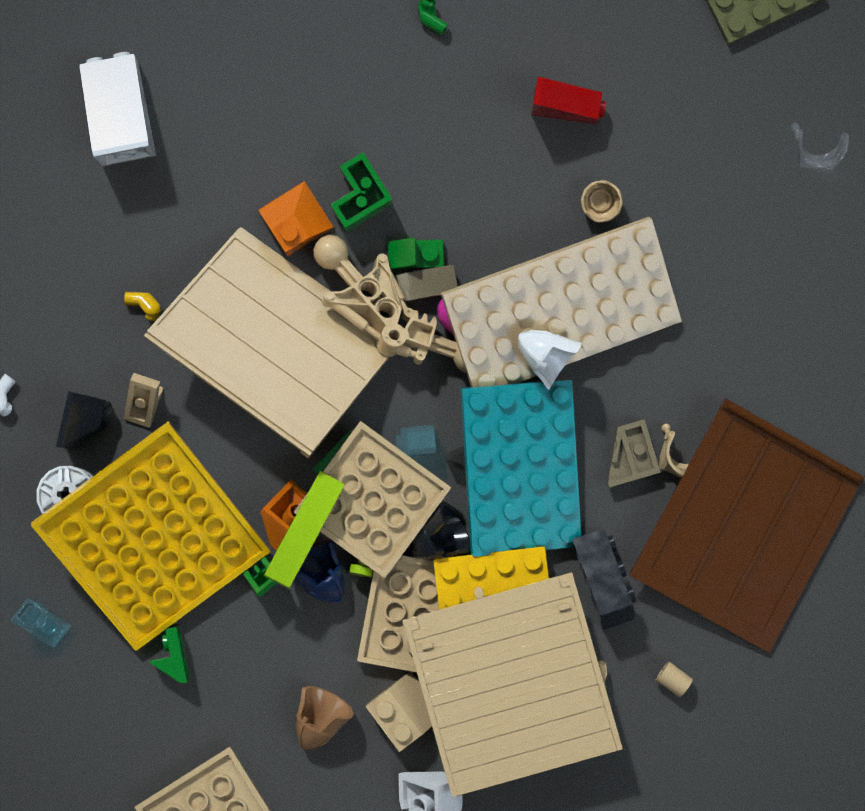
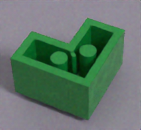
M364 152L340 166L341 173L351 187L352 192L330 205L347 233L393 205V199Z

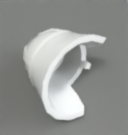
M529 330L518 335V347L525 362L544 383L548 391L569 358L575 355L582 345V342L548 331Z

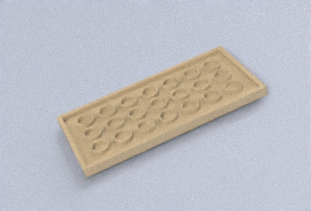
M650 217L441 293L471 387L517 384L537 376L525 362L518 347V335L521 332L529 330L548 331L582 342L578 352L572 355L565 364L567 365L682 322L653 220Z

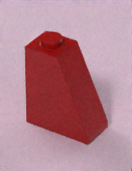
M538 77L531 115L596 125L599 117L604 118L606 101H601L602 92Z

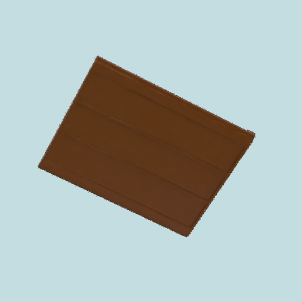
M724 398L629 576L770 653L865 477Z

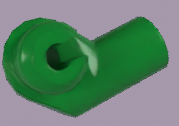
M420 0L418 3L420 22L442 36L448 24L436 17V1Z

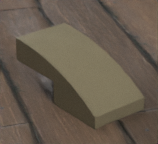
M454 265L396 275L397 283L405 296L404 302L441 296L442 292L458 287Z

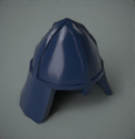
M324 540L311 547L293 580L315 599L326 603L341 602L344 592V575L332 540Z

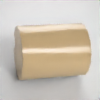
M669 661L655 679L679 698L686 692L693 681L690 676Z

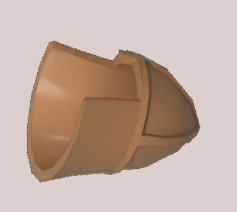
M314 686L302 687L301 701L296 714L297 720L295 724L298 743L303 750H316L325 745L353 717L354 712L351 706L338 695L328 690Z

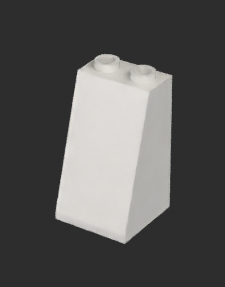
M129 52L116 53L113 55L114 58L105 60L101 57L90 58L86 60L85 64H80L93 157L102 166L156 156L138 59L134 54L130 55Z

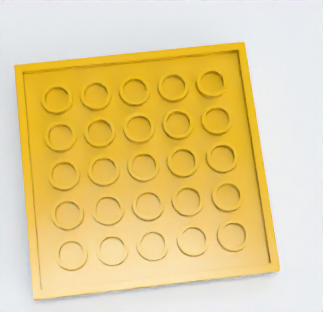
M169 421L31 522V527L135 651L271 552L263 539Z

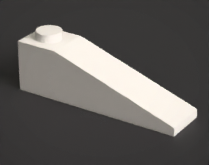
M445 772L399 773V802L401 810H462V795L452 797Z

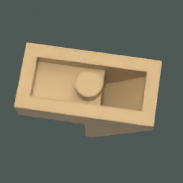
M136 373L132 375L124 420L150 428L163 392L160 381Z

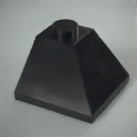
M68 391L56 447L72 450L105 428V423L109 424L112 418L113 408L109 407L110 402Z

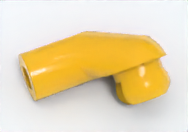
M125 292V306H140L146 313L145 318L149 321H156L160 317L161 306L150 293Z

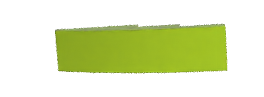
M321 471L318 473L264 574L265 577L287 589L290 588L345 485L344 483Z

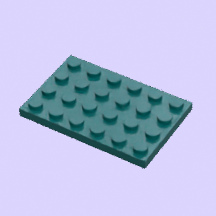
M555 380L549 391L543 382L460 388L471 555L473 557L490 555L492 552L544 546L545 550L574 547L572 539L581 536L572 380Z

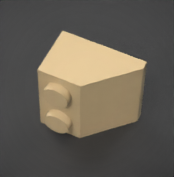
M409 671L365 706L399 752L432 727L420 682L412 671Z

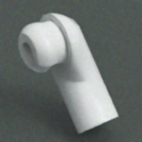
M4 374L0 379V415L4 417L8 416L12 411V405L7 402V393L16 383L7 374Z

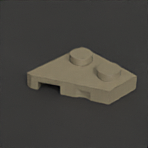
M645 419L617 427L607 483L608 488L661 473Z

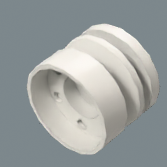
M59 466L48 471L40 480L36 490L37 504L41 513L43 514L64 498L62 497V492H67L68 487L69 492L72 493L94 475L88 470L74 466Z

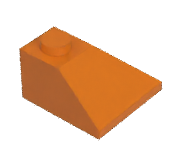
M305 181L258 210L287 257L334 228Z
M292 479L260 511L269 543L275 550L279 548L296 516L294 513L295 509L307 494Z

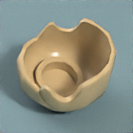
M606 180L594 181L583 191L581 197L582 210L588 218L597 223L612 221L620 214L623 206V196L617 186Z

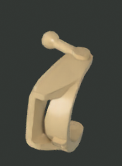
M663 424L661 430L665 433V441L660 454L659 468L682 478L689 464L678 463L671 458L669 450L675 432L671 430L669 424Z

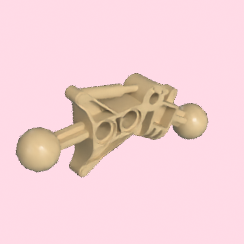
M327 235L321 237L315 243L313 251L317 264L324 269H335L349 285L348 288L342 291L326 292L322 299L323 306L334 309L360 330H366L377 339V349L384 356L393 357L400 355L406 358L409 356L414 358L415 364L419 365L424 361L428 350L453 358L457 368L466 373L457 343L434 335L437 325L436 317H433L431 322H428L427 314L424 313L423 317L419 319L418 311L406 306L404 302L405 296L390 269L388 257L385 254L377 256L373 270L363 277L347 259L348 247L343 239L335 235ZM361 291H368L372 297L363 295ZM401 310L403 312L401 315L402 319L408 322L405 329L398 324ZM379 311L386 312L390 318L383 317Z

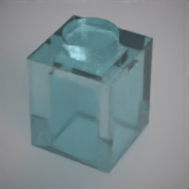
M434 425L400 428L401 434L395 435L397 448L408 456L436 454Z

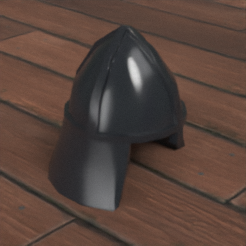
M442 502L408 546V553L411 556L427 560L443 559L471 552L470 537L464 523L456 511L445 502Z

